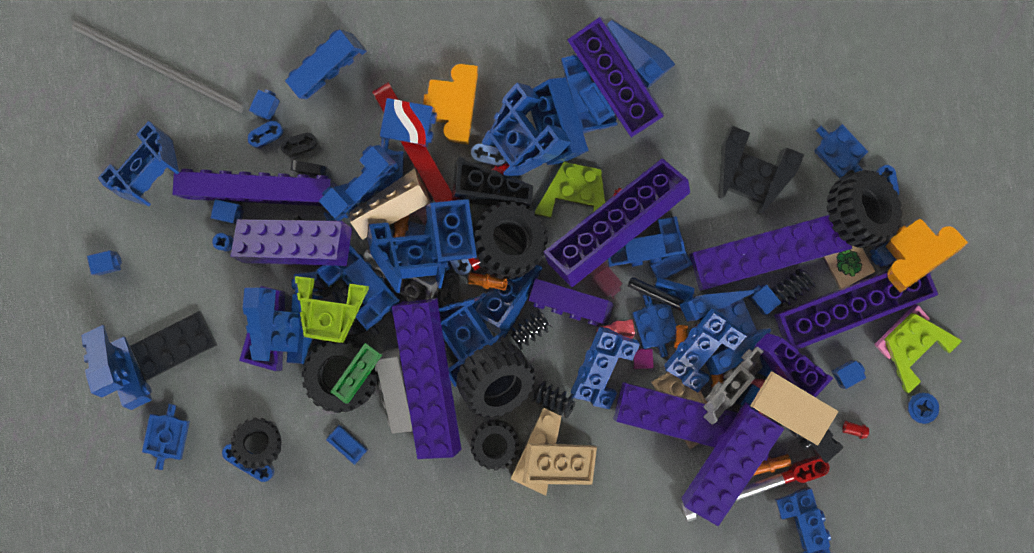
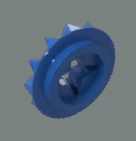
M916 394L908 402V412L911 418L918 423H930L939 414V403L931 394ZM925 403L924 406L930 409V411L926 410L921 413V409L917 405Z

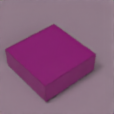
M638 349L633 358V368H653V349Z

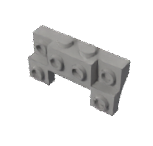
M758 346L752 351L748 349L741 357L743 359L742 363L734 370H728L723 375L725 380L722 383L718 382L711 389L712 392L705 398L708 402L703 407L708 412L703 417L712 425L717 422V419L726 409L733 405L755 379L756 373L763 368L760 361V355L763 351Z

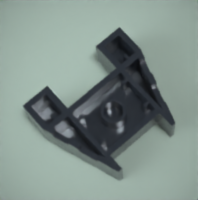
M732 126L728 129L721 146L718 198L725 197L727 191L733 192L760 203L756 212L760 214L769 207L796 175L805 154L786 147L780 152L776 164H771L744 153L743 151L750 132Z

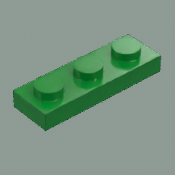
M364 343L331 390V393L344 403L349 404L382 357V354L369 344Z

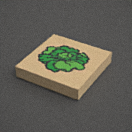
M852 246L853 249L823 257L839 289L845 288L875 272L863 248Z

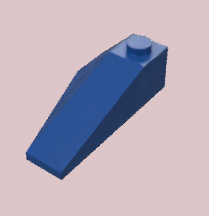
M613 20L607 24L648 88L675 66L670 57L659 47Z
M536 265L532 270L519 278L516 276L514 279H507V288L504 291L492 288L486 294L482 293L480 295L483 298L473 304V307L490 331L500 334L505 330L506 334L503 336L505 338L516 322L533 288L535 279L538 278L542 270L541 266Z

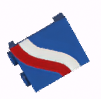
M387 98L380 137L386 140L394 139L428 147V143H432L433 140L431 128L432 124L436 123L437 112H435L432 106Z

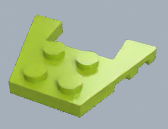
M563 162L535 210L534 215L551 218L555 199L593 206V212L605 204L601 169Z
M295 276V283H297L299 292L297 297L300 300L302 311L300 316L304 337L343 343L369 290V286L349 284L347 304L312 299L314 278Z
M912 312L884 339L891 359L895 362L897 375L901 378L902 388L907 393H910L921 382L910 367L936 341L947 353H951L962 342L959 338Z

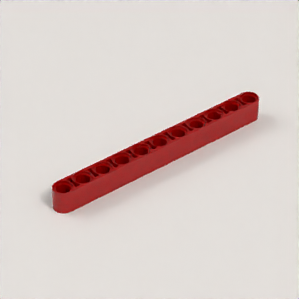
M389 82L372 91L383 112L387 98L398 100ZM400 141L434 201H452V192L427 148L420 144ZM468 259L474 271L481 268L478 265L480 263L478 259Z

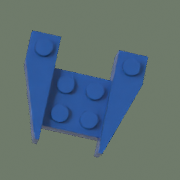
M518 82L504 96L501 102L503 105L493 118L495 121L491 130L487 131L482 141L483 145L498 148L510 165L503 174L513 177H519L559 156L571 143V140L560 127L548 125L540 134L537 132L526 115L540 99L530 86Z
M148 121L136 134L142 143L119 169L110 164L98 177L104 187L119 197L146 206L151 204L143 193L151 188L152 183L164 173L165 169L169 168L177 175L179 173L173 140L164 131Z
M370 145L362 152L363 156L359 161L365 167L361 170L362 174L358 178L355 177L349 183L330 186L322 193L323 197L319 202L335 219L347 214L350 209L353 210L358 206V203H365L371 199L372 195L395 172L400 170L396 162L380 145Z
M427 220L424 235L392 238L388 222L369 224L367 241L370 254L396 293H400L403 278L435 275L438 288L442 287L446 261H437Z
M244 288L243 313L247 316L248 325H246L247 333H250L252 360L269 361L270 351L287 352L286 363L304 364L313 338H307L303 335L300 316L302 311L297 294L292 296L291 312L275 311L276 290ZM312 295V299L318 300L323 298V296Z
M754 290L705 294L693 297L679 304L687 322L704 317L713 308L747 335L735 351L724 344L718 347L719 350L715 351L705 362L710 375H720L737 367L743 360L741 357L748 349L752 351L755 348L754 346L767 333L771 332L770 328L756 330L743 298L753 294Z
M482 296L439 307L443 338L459 360L449 367L450 380L455 387L457 386L458 372H460L461 365L465 364L466 358L468 356L471 357L474 351L477 349L481 350L485 345H493V343L500 342L506 334L504 330L494 337L473 307V304L483 298Z
M104 325L81 335L82 346L87 352L84 355V362L89 365V368L85 369V374L92 394L102 398L117 391L121 405L130 410L152 401L151 387L146 382L126 337L119 338L110 343Z

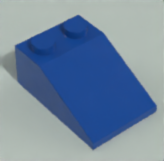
M469 199L430 203L425 209L437 261L445 262L477 258Z

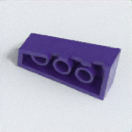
M535 279L529 301L534 303V307L544 310L546 306L552 308L551 312L562 315L565 312L570 314L569 318L579 321L581 318L588 320V324L598 327L599 323L608 325L614 304L608 300L539 279Z
M260 286V288L274 289L266 286ZM274 289L276 290L274 310L285 312V291ZM247 333L239 361L273 371H282V351H270L269 361L252 360L250 352L251 338L250 333Z
M767 333L754 346L755 348L758 346L763 351L761 354L762 358L775 374L815 398L833 379V377L826 374L819 366L813 364L810 359L799 353L796 348L782 337Z

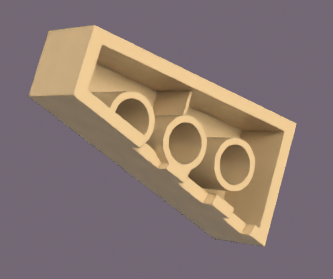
M413 169L362 205L355 207L349 213L350 223L361 239L367 237L369 224L388 222L390 225L430 203L426 185L416 169Z
M543 407L511 474V480L546 496L548 484L523 483L527 443L556 444L562 416L558 415L555 411H551L549 408Z

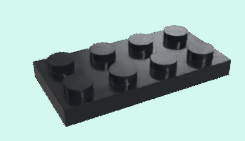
M198 311L130 345V348L146 380H150L217 346V343L201 311Z

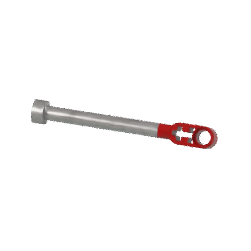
M817 456L793 463L788 471L747 484L736 501L795 480L805 483L825 476L830 469L829 463H825ZM821 462V469L815 471V464ZM799 469L803 470V471L800 473L801 476H798V475H797V474L799 473ZM681 503L686 521L690 522L697 519V514L685 508L684 504Z

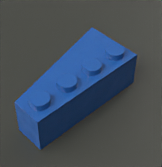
M340 29L334 31L326 43L320 44L312 56L306 57L298 69L296 68L289 73V77L285 82L299 99L307 100L326 85V79L330 80L336 77L341 67L351 65L354 62L353 57L358 53L363 55L367 52L354 34Z

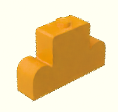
M457 64L451 70L453 82L433 79L429 81L428 94H424L423 105L432 106L435 109V112H437L436 122L446 123L443 130L449 142L469 145L478 66Z
M918 219L908 227L904 225L899 228L896 233L897 235L892 237L886 245V248L897 260L888 269L887 277L901 293L962 250L968 242L955 228L950 226L943 227L935 235L922 219Z

